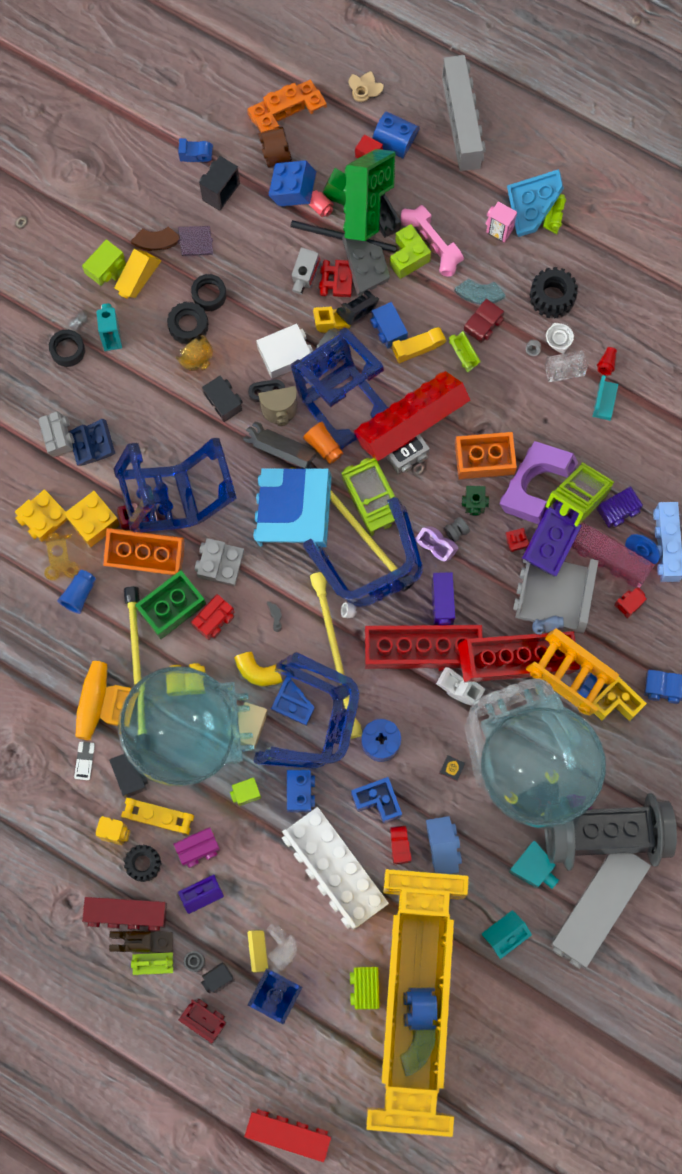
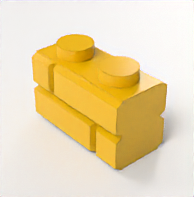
M102 816L99 819L95 834L102 841L123 845L124 841L127 842L129 839L130 830L122 821Z

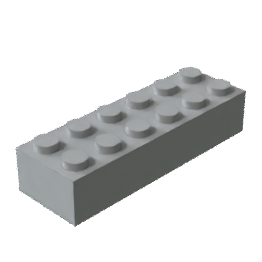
M465 55L443 58L442 81L459 171L480 169L481 161H484L483 152H485V142L481 141L480 137L482 136V126L478 125L477 121L479 120V111L474 106L476 104V95L471 90L473 88L472 77L469 78L468 74L470 73V64L466 62Z

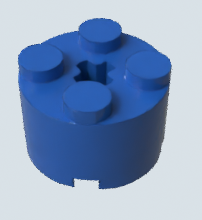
M377 719L368 723L362 733V749L374 761L385 762L392 759L399 751L401 744V734L395 723L385 719ZM379 737H383L385 741L383 744H380V742L376 740H378Z
M434 987L408 988V991L403 993V1005H407V1014H404L403 1021L404 1026H408L409 1030L436 1029V1025H432L433 1020H437V997L432 996V992L435 991Z

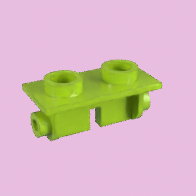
M563 194L559 195L544 219L543 227L555 234H558V230L562 226L563 213L561 211L564 210L566 202L565 195Z
M464 331L457 336L454 334L449 337V344H452L462 362V367L467 372L471 371L481 362Z
M173 952L132 954L131 968H133V975L173 973Z

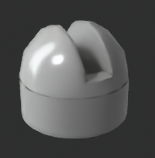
M530 340L527 343L526 352L531 356H537L541 350V343L538 340Z

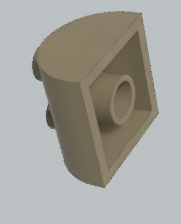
M296 386L258 393L261 412L269 422L278 424V426H284L295 416L298 408Z

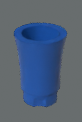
M79 570L65 592L57 600L58 603L74 613L81 614L96 578L87 571Z

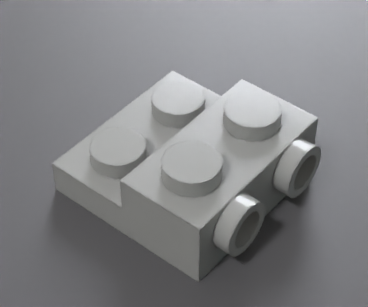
M206 538V542H202L200 546L201 560H197L195 564L198 578L235 586L244 548L226 545L225 542Z

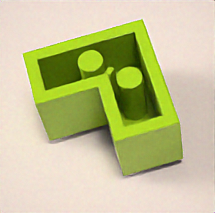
M412 224L396 232L395 243L400 251L390 256V266L398 278L402 279L429 263L431 251Z
M106 239L86 260L82 268L88 277L102 286L111 278L116 281L120 277L126 261L123 252Z

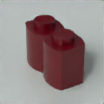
M486 299L464 325V331L480 343L484 340L488 341L493 334L492 330L503 323L505 319L503 317L504 311Z

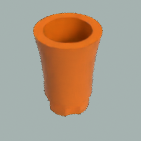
M323 422L313 426L303 436V439L324 460L326 459L329 464L334 463L344 454Z

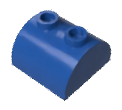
M386 111L380 118L372 139L383 144V150L396 151L395 155L404 159L420 127Z

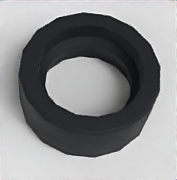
M213 274L199 276L191 287L192 299L195 304H199L205 311L219 309L226 300V287L223 280ZM206 284H213L219 288L220 294L215 300L204 301L199 298V289Z
M69 329L60 330L51 337L49 352L58 365L71 367L83 359L85 345L81 336L75 331ZM66 339L74 340L78 345L77 352L70 357L59 356L56 352L57 345Z

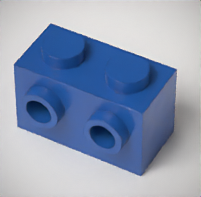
M287 770V812H311V807H315V795H311V787H315V775H311V770Z

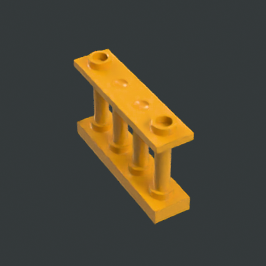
M555 628L545 638L550 646L540 662H533L527 666L526 670L530 672L533 678L541 680L575 705L582 714L590 716L599 709L592 703L603 685H609L616 681L619 674ZM559 649L566 657L555 675H552L545 667L555 651ZM572 661H575L581 665L582 669L569 687L561 679ZM588 672L597 677V681L585 699L577 693V690Z

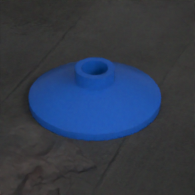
M633 534L627 538L625 542L626 549L637 562L644 565H655L660 560V551L652 540L639 534Z

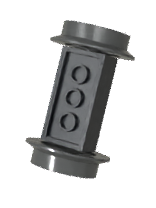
M652 793L647 794L644 807L571 810L569 800L563 797L559 806H547L545 811L544 829L548 859L550 863H563L567 871L573 869L575 856L647 852L651 865L657 867L662 858H672L676 852L677 827L673 807L669 801H657Z

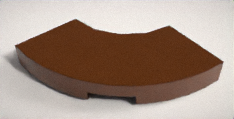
M169 226L157 232L147 231L142 228L131 240V244L146 251L167 250L177 245L182 240V237Z

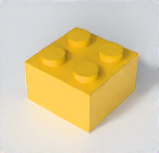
M92 491L64 513L69 523L90 548L106 536L107 528L116 529L120 526L117 517L95 491Z

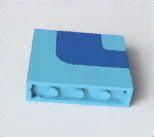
M261 469V475L258 476L260 493H257L256 496L257 504H259L258 511L255 512L257 529H254L253 534L254 540H256L259 546L263 547V542L317 543L319 547H327L332 479L329 469Z

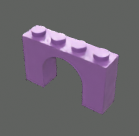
M534 441L528 449L524 461L520 463L515 477L511 479L506 493L501 497L500 506L504 512L539 524L547 509L545 507L547 501L528 495L527 486L535 476L545 472L555 473L568 478L578 464L574 454Z

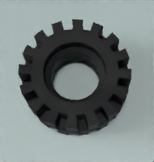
M144 844L136 845L137 847H132L131 851L127 852V856L124 858V868L126 873L138 882L150 881L153 877L157 876L158 871L160 872V855L151 846ZM140 856H147L150 859V866L145 871H139L135 866V861Z

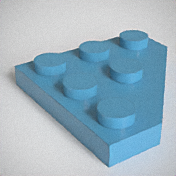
M559 169L507 185L511 209L517 212L515 228L518 237L537 231L563 191L564 187Z

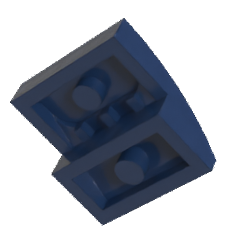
M100 419L88 426L80 425L69 431L74 438L72 446L77 466L90 464L115 454L105 419Z

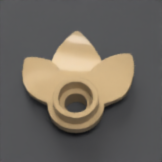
M368 72L360 78L352 74L349 78V86L353 90L352 96L358 102H365L369 97H377L383 91L384 84L375 83L372 72Z

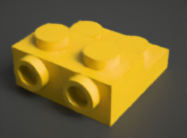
M45 489L31 501L28 499L15 511L17 515L15 519L22 527L26 525L29 528L27 532L34 540L38 538L41 542L67 521L64 515L66 511Z

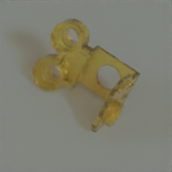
M59 533L48 534V538L44 539L47 545L49 563L51 564L44 571V575L48 580H56L60 576V572H64L68 578H74L78 574L79 566L77 563L70 561L66 546V539L71 538L72 534L60 536ZM55 545L62 547L63 553L61 556L53 555L52 548ZM69 567L74 569L73 574L68 573L67 569ZM49 570H54L55 576H50Z

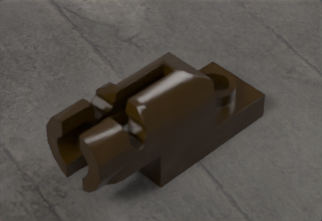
M110 931L109 934L111 939L124 940L123 945L109 944L110 952H173V932Z

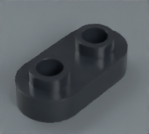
M277 379L251 384L248 389L249 397L252 401L259 402V396L255 395L256 392L262 393L274 389L285 388V385Z

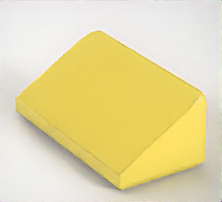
M248 931L251 970L253 973L268 971L264 931Z

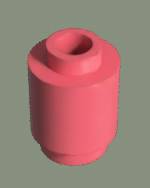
M315 190L312 192L309 206L321 217H327L333 212L334 204L322 192Z

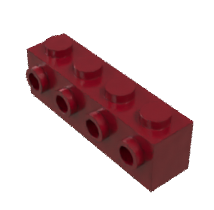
M85 897L82 922L88 923L87 927H100V924H108L107 928L120 929V925H127L130 930H140V926L148 927V931H160V928H165L167 903Z

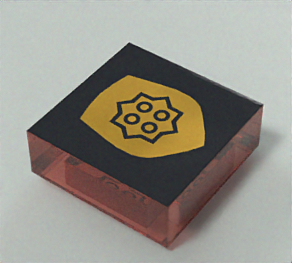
M447 755L439 774L457 782L465 763Z

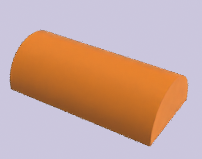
M107 528L103 566L175 575L182 569L185 549L184 537Z

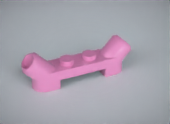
M423 205L414 210L404 208L401 212V225L407 227L412 224L414 228H417L420 237L424 241L426 240L430 244L432 252L434 254L437 253L441 258L439 272L447 277L454 275L456 265L464 260L459 248L454 242L448 246L430 225L431 214Z

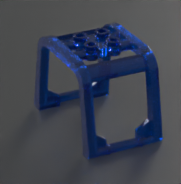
M345 327L314 351L290 364L301 400L318 423L323 422L341 450L357 440L355 433H352L350 429L335 430L316 406L315 400L322 397L332 407L344 399L346 393L359 385L374 404L370 414L372 418L377 413L383 412L388 408L366 381V379L370 381L384 371L382 363ZM350 346L366 361L361 374L353 363ZM343 360L344 364L342 366L337 368L335 371H333L323 379L319 380V378L324 373L334 369L337 366L338 362ZM350 376L353 378V380H351L344 386L340 388H334ZM307 383L311 385L308 389L306 388Z
M211 438L199 450L178 465L142 469L140 464L143 462L139 444L130 443L126 446L113 468L115 477L119 480L129 516L128 524L132 532H148L195 526L204 522L237 499L220 438ZM207 456L211 460L218 458L224 479L219 484L218 499L198 513L187 471ZM131 462L133 469L126 470ZM162 477H175L186 518L173 519L171 512L173 504L169 500L168 486L163 483ZM145 478H154L156 487L153 489V493L151 486L146 484ZM128 479H136L138 484L136 495L142 500L135 511L133 510L125 481ZM157 504H160L158 512L161 515H165L166 520H156L154 512L156 511ZM146 516L149 522H142V520Z
M393 497L387 500L399 531L406 554V561L400 568L356 590L349 591L324 548L318 547L312 539L303 543L304 549L336 594L356 607H365L381 601L385 597L412 585L422 574L423 563L409 513L397 497ZM407 573H410L409 576L399 580V578L405 576Z
M295 652L278 662L275 672L300 680L331 695L333 708L322 754L306 753L271 746L266 748V752L259 751L255 753V764L316 769L325 764L340 761L348 750L359 703L357 684L352 678ZM300 669L310 670L342 685L335 687ZM349 697L347 709H342L343 700ZM334 743L339 744L337 751L332 754Z

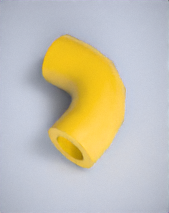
M252 651L234 657L242 677L251 684L263 687L283 682L277 664L269 667L259 666L255 661Z

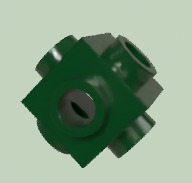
M466 486L465 496L462 495V507H465V513H469L472 516L484 514L485 507H489V496H485L486 486Z

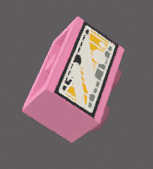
M498 202L487 213L486 233L505 243L514 229L517 212Z

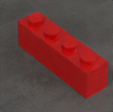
M257 1109V1112H251L245 1138L320 1162L325 1161L332 1137L328 1135L329 1131L321 1128L313 1131L308 1129V1124L298 1121L296 1125L288 1123L289 1118L279 1115L276 1118L269 1117V1112Z

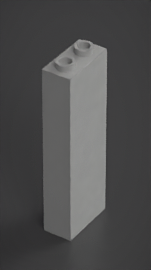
M633 853L608 854L551 942L552 951L560 957L565 955L571 959L569 963L578 969L581 967L587 968L651 865Z

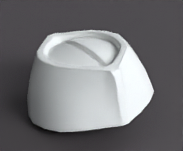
M554 323L547 330L546 339L551 348L564 354L572 344L574 335L571 328L567 325Z

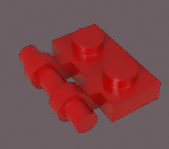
M323 260V266L320 268V274H322L321 281L319 282L320 295L327 296L328 290L332 289L333 296L351 298L353 278L348 260H335V266H330L329 260ZM330 274H334V281H329Z

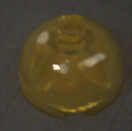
M204 335L200 336L201 340L194 339L180 351L181 357L176 356L179 364L189 371H196L200 368L203 371L211 364L209 361L213 355V348Z

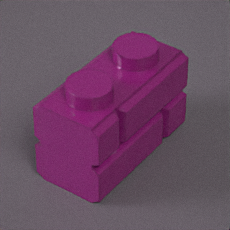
M210 827L173 843L183 867L188 866V868L200 864L199 860L205 857L207 860L218 856L217 852L221 851Z

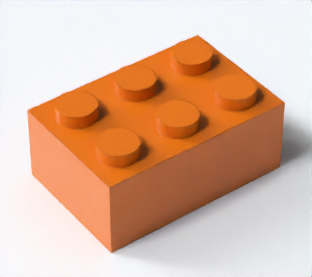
M513 432L456 436L455 451L458 479L515 475L517 466Z

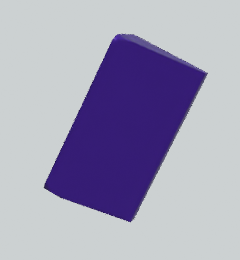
M215 875L178 891L188 914L224 897Z

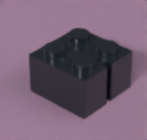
M222 156L214 160L210 165L209 171L203 174L199 180L202 201L221 211L240 185L238 166Z

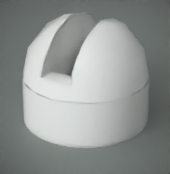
M343 603L341 616L343 618L355 617L357 611H355L357 609L356 606L352 603Z

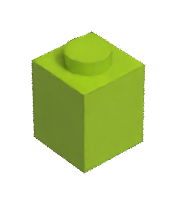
M254 777L232 785L233 791H230L233 803L237 802L239 806L261 799Z

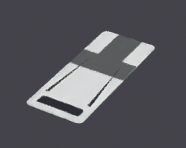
M79 742L75 779L90 780L94 743Z

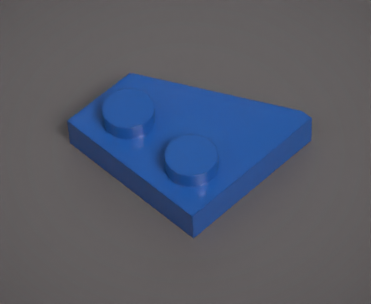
M286 676L271 710L307 726L315 707L304 696L292 679Z

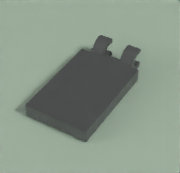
M254 422L252 424L253 427L246 429L252 437L245 436L243 438L245 442L253 443L254 447L303 468H306L317 455V451L269 429L264 430L259 422Z

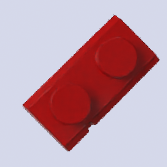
M216 594L191 621V624L206 639L210 640L212 637L216 638L222 631L220 628L225 623L229 624L233 620L235 611L230 604Z

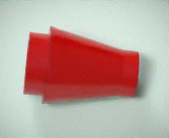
M607 347L597 363V370L600 374L608 376L615 371L617 354L615 348Z

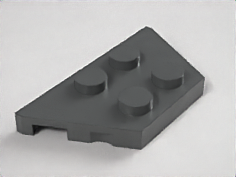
M344 234L342 240L357 296H361L365 291L373 290L378 285L388 282L390 275L382 247L366 241L345 238Z

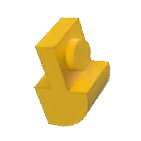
M332 306L316 307L313 309L316 329L319 332L327 333L332 328L348 329L350 326L336 313L337 309L332 310Z

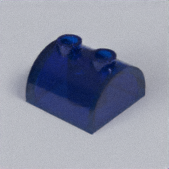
M266 968L247 1006L284 1025L303 987Z

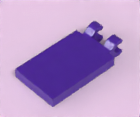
M557 499L553 503V509L551 507L546 509L522 559L553 577H557L581 528V525L578 527L574 525L579 513L571 509L569 516H562L560 509L563 503Z

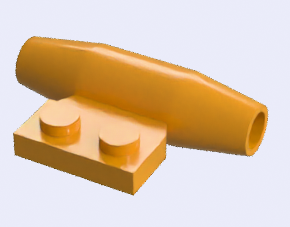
M92 661L86 675L77 709L76 738L91 740L99 719L107 724L126 728L134 689L118 685L107 687V663Z

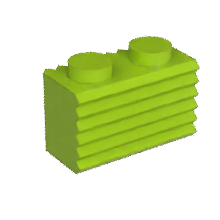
M354 967V972H350V985L354 984V993H350L351 1005H355V1010L379 1009L378 967Z

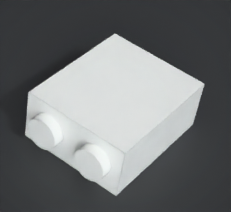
M297 324L256 340L258 351L271 379L307 365L312 361L313 349L310 344H306L305 332L303 329H299Z

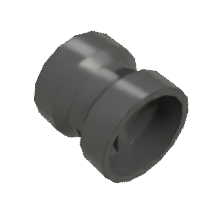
M461 517L456 518L454 523L444 527L446 535L454 543L459 540L460 536L470 533L468 525Z
M191 951L184 957V966L191 972H199L205 967V958L197 951Z

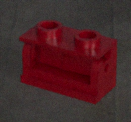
M198 998L197 1001L192 999V1002L189 1003L178 1021L214 1044L227 1024L224 1021L225 1016L217 1010L212 1013L207 1009L208 1004Z

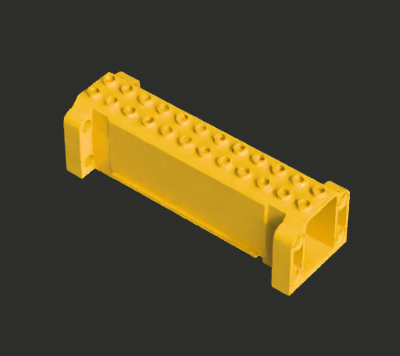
M385 870L383 893L399 895V907L397 915L393 916L382 1084H385L384 1087L386 1088L384 1108H367V1130L453 1137L454 1116L436 1113V1104L439 1088H444L454 920H450L449 899H465L468 895L469 876ZM434 987L435 991L432 992V996L437 997V1020H433L432 1025H436V1029L409 1030L408 1026H404L403 1021L404 1014H407V1005H403V993H406L408 988Z

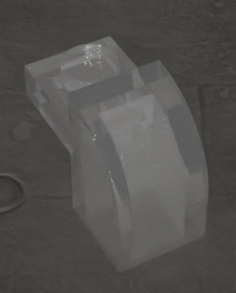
M271 924L266 930L279 946L267 956L282 972L295 959L297 943L292 934L285 939L286 933L279 925L275 927Z

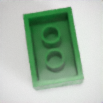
M180 570L135 604V606L157 636L162 639L203 608L206 602L191 581Z

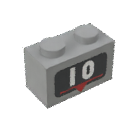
M419 434L387 455L386 458L397 474L405 473L415 463L424 462L428 458L430 448Z

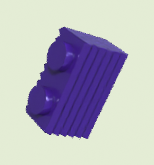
M630 486L600 503L597 511L608 528L613 525L618 527L625 522V518L629 516L634 518L639 515L643 504Z

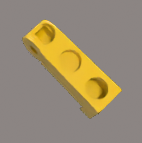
M438 327L403 341L392 342V350L398 363H402L442 346L447 340L441 328Z

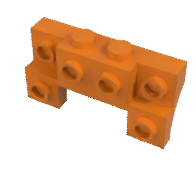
M310 79L297 86L293 83L283 86L278 91L270 92L263 97L262 102L247 108L252 122L258 127L260 132L278 128L277 121L304 110L305 106L310 114H313V111L321 107L326 108L327 103Z

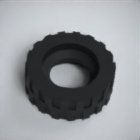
M187 301L179 303L168 314L167 325L169 332L174 340L179 341V343L186 345L195 344L206 336V332L209 329L208 318L205 310L199 304ZM191 315L196 318L197 326L195 329L184 331L180 328L179 321L183 316Z

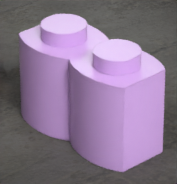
M431 526L422 528L415 538L421 547L431 550L432 554L441 561L451 560L458 550V546L452 540L444 538L439 530Z

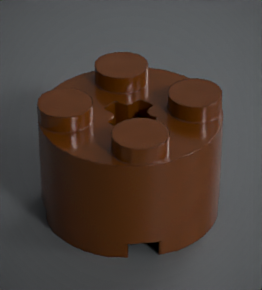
M283 126L258 133L268 168L275 167V163L292 162Z

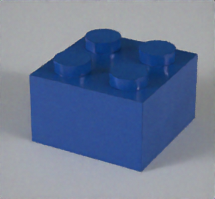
M306 160L275 163L268 196L278 206L310 204L316 170Z

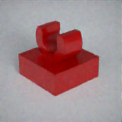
M524 528L505 533L510 552L528 547L529 542Z

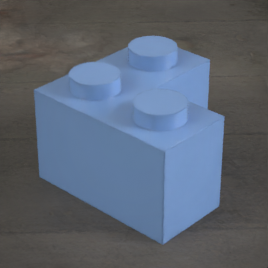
M450 816L426 820L434 872L439 874L458 873V864H462L460 852H457V848H460V841L457 836L456 825L451 824Z

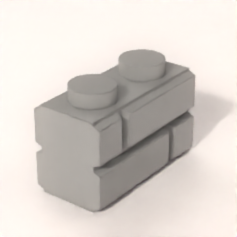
M56 411L38 419L49 455L56 457L73 451L72 444L74 443V438L68 431L67 427L70 426L66 415L64 416Z

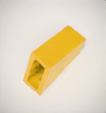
M134 249L114 287L119 291L118 294L126 299L129 297L136 298L161 260L146 251Z

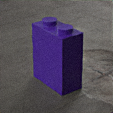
M453 572L433 573L431 585L434 625H454Z

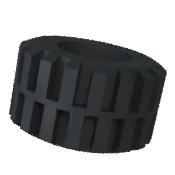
M550 267L546 268L545 272L542 270L539 272V275L535 276L532 283L530 303L534 305L533 309L535 311L539 310V314L541 316L545 314L546 318H550V316L558 318V315L563 317L574 306L578 293V284H575L576 279L574 277L571 278L572 274L570 272L565 273L563 268L561 270H557L558 267H553V270H550ZM554 287L559 289L564 296L551 298L545 294L544 290Z

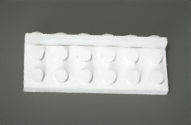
M318 807L291 827L282 831L284 835L282 840L288 848L290 846L294 848L296 852L293 855L298 862L305 863L307 866L306 873L312 880L315 878L318 881L319 885L317 888L322 895L325 896L327 894L332 900L329 902L330 906L335 912L340 911L343 916L341 921L347 929L351 927L355 930L389 904Z

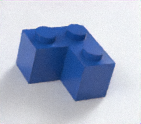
M389 777L351 790L357 812L377 806L383 824L402 817V812Z

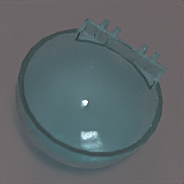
M167 667L144 676L132 687L124 699L118 716L119 741L128 762L138 773L150 781L171 787L199 784L214 776L224 765L242 762V752L254 750V745L241 746L240 739L253 738V734L239 732L238 712L250 711V706H237L236 700L249 699L248 693L236 694L234 682L219 683L206 673L190 667Z
M538 684L535 686V690L539 700L534 701L529 689H525L523 691L528 704L508 711L503 699H499L497 704L502 714L495 715L493 706L490 703L485 704L490 718L480 723L486 738L481 754V776L486 792L504 815L520 824L534 828H553L566 825L581 817L594 804L602 790L606 775V759L601 741L594 729L581 716L563 706L558 692L546 697L541 685Z

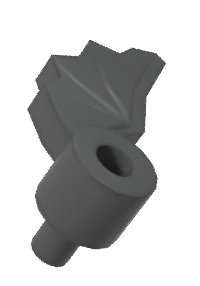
M267 602L271 617L274 618L273 630L279 632L282 628V624L279 622L282 617L281 609L276 604Z

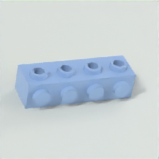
M659 502L656 509L653 510V518L656 520L655 538H657V547L660 551L657 573L660 575V582H680L682 579V545L678 502Z

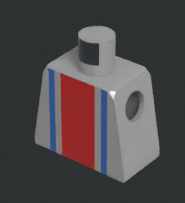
M301 247L292 272V279L295 283L292 289L293 292L302 295L305 287H312L321 265L319 253Z

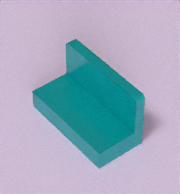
M602 375L592 417L610 421L618 384L605 381L606 376Z
M512 910L485 930L482 936L491 945L498 958L502 959L532 936L525 922Z

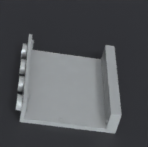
M523 559V563H526V566L521 569L520 578L523 581L517 587L516 594H520L519 599L515 598L513 610H517L515 618L534 622L537 618L544 620L557 615L564 619L563 629L584 634L588 623L598 560L591 559L588 567L563 562L557 577H553Z

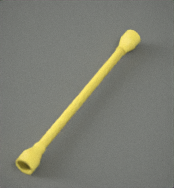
M318 572L310 575L311 584L320 600L332 656H334L336 673L347 713L348 739L362 736L363 732L353 712L346 677L343 672L337 639L327 604L325 573Z

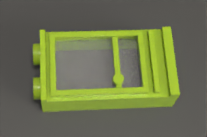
M366 458L359 465L348 466L341 472V478L370 536H373L374 531L384 527V529H388L391 527V523L399 519L401 523L405 521V514L375 458Z
M582 462L555 491L551 492L545 507L549 508L557 499L563 503L560 509L562 516H565L570 508L579 513L574 524L578 527L608 496L614 481Z

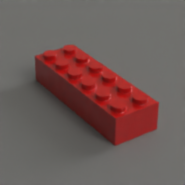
M444 371L437 374L429 382L423 383L417 390L408 393L400 401L391 404L383 412L377 413L371 420L362 423L354 430V433L362 449L379 461L471 400L463 382Z
M482 625L365 626V669L462 668L458 644L466 639L482 638Z
M574 631L562 632L576 642ZM548 633L464 640L458 644L464 683L532 677L526 668L533 662L539 663L550 646L549 642L545 640ZM557 649L545 669L552 675H555L566 657L565 654ZM572 661L565 674H571L580 670V665Z

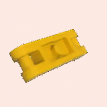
M126 798L125 811H122V818L186 835L190 834L191 829L189 826L191 821L194 820V815ZM134 807L139 808L137 815L132 814ZM178 818L183 819L182 826L177 825Z

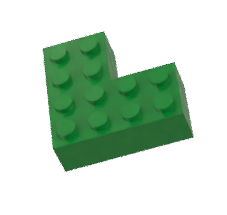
M374 149L347 164L344 172L346 177V186L344 188V195L346 196V203L344 205L345 222L343 225L345 238L366 241L379 232L380 196L394 188L396 151Z

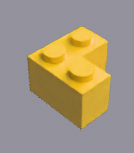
M618 676L616 681L612 682L592 704L599 708L594 714L601 721L615 708L631 721L647 703Z

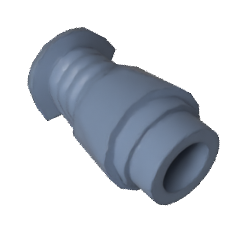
M557 615L544 620L537 618L533 622L532 629L538 635L543 634L544 631L546 633L551 632L555 628L558 630L563 629L564 619Z

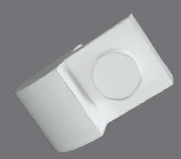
M445 667L436 683L447 691L446 694L474 706L478 704L485 691V688L476 682L464 683L463 677Z

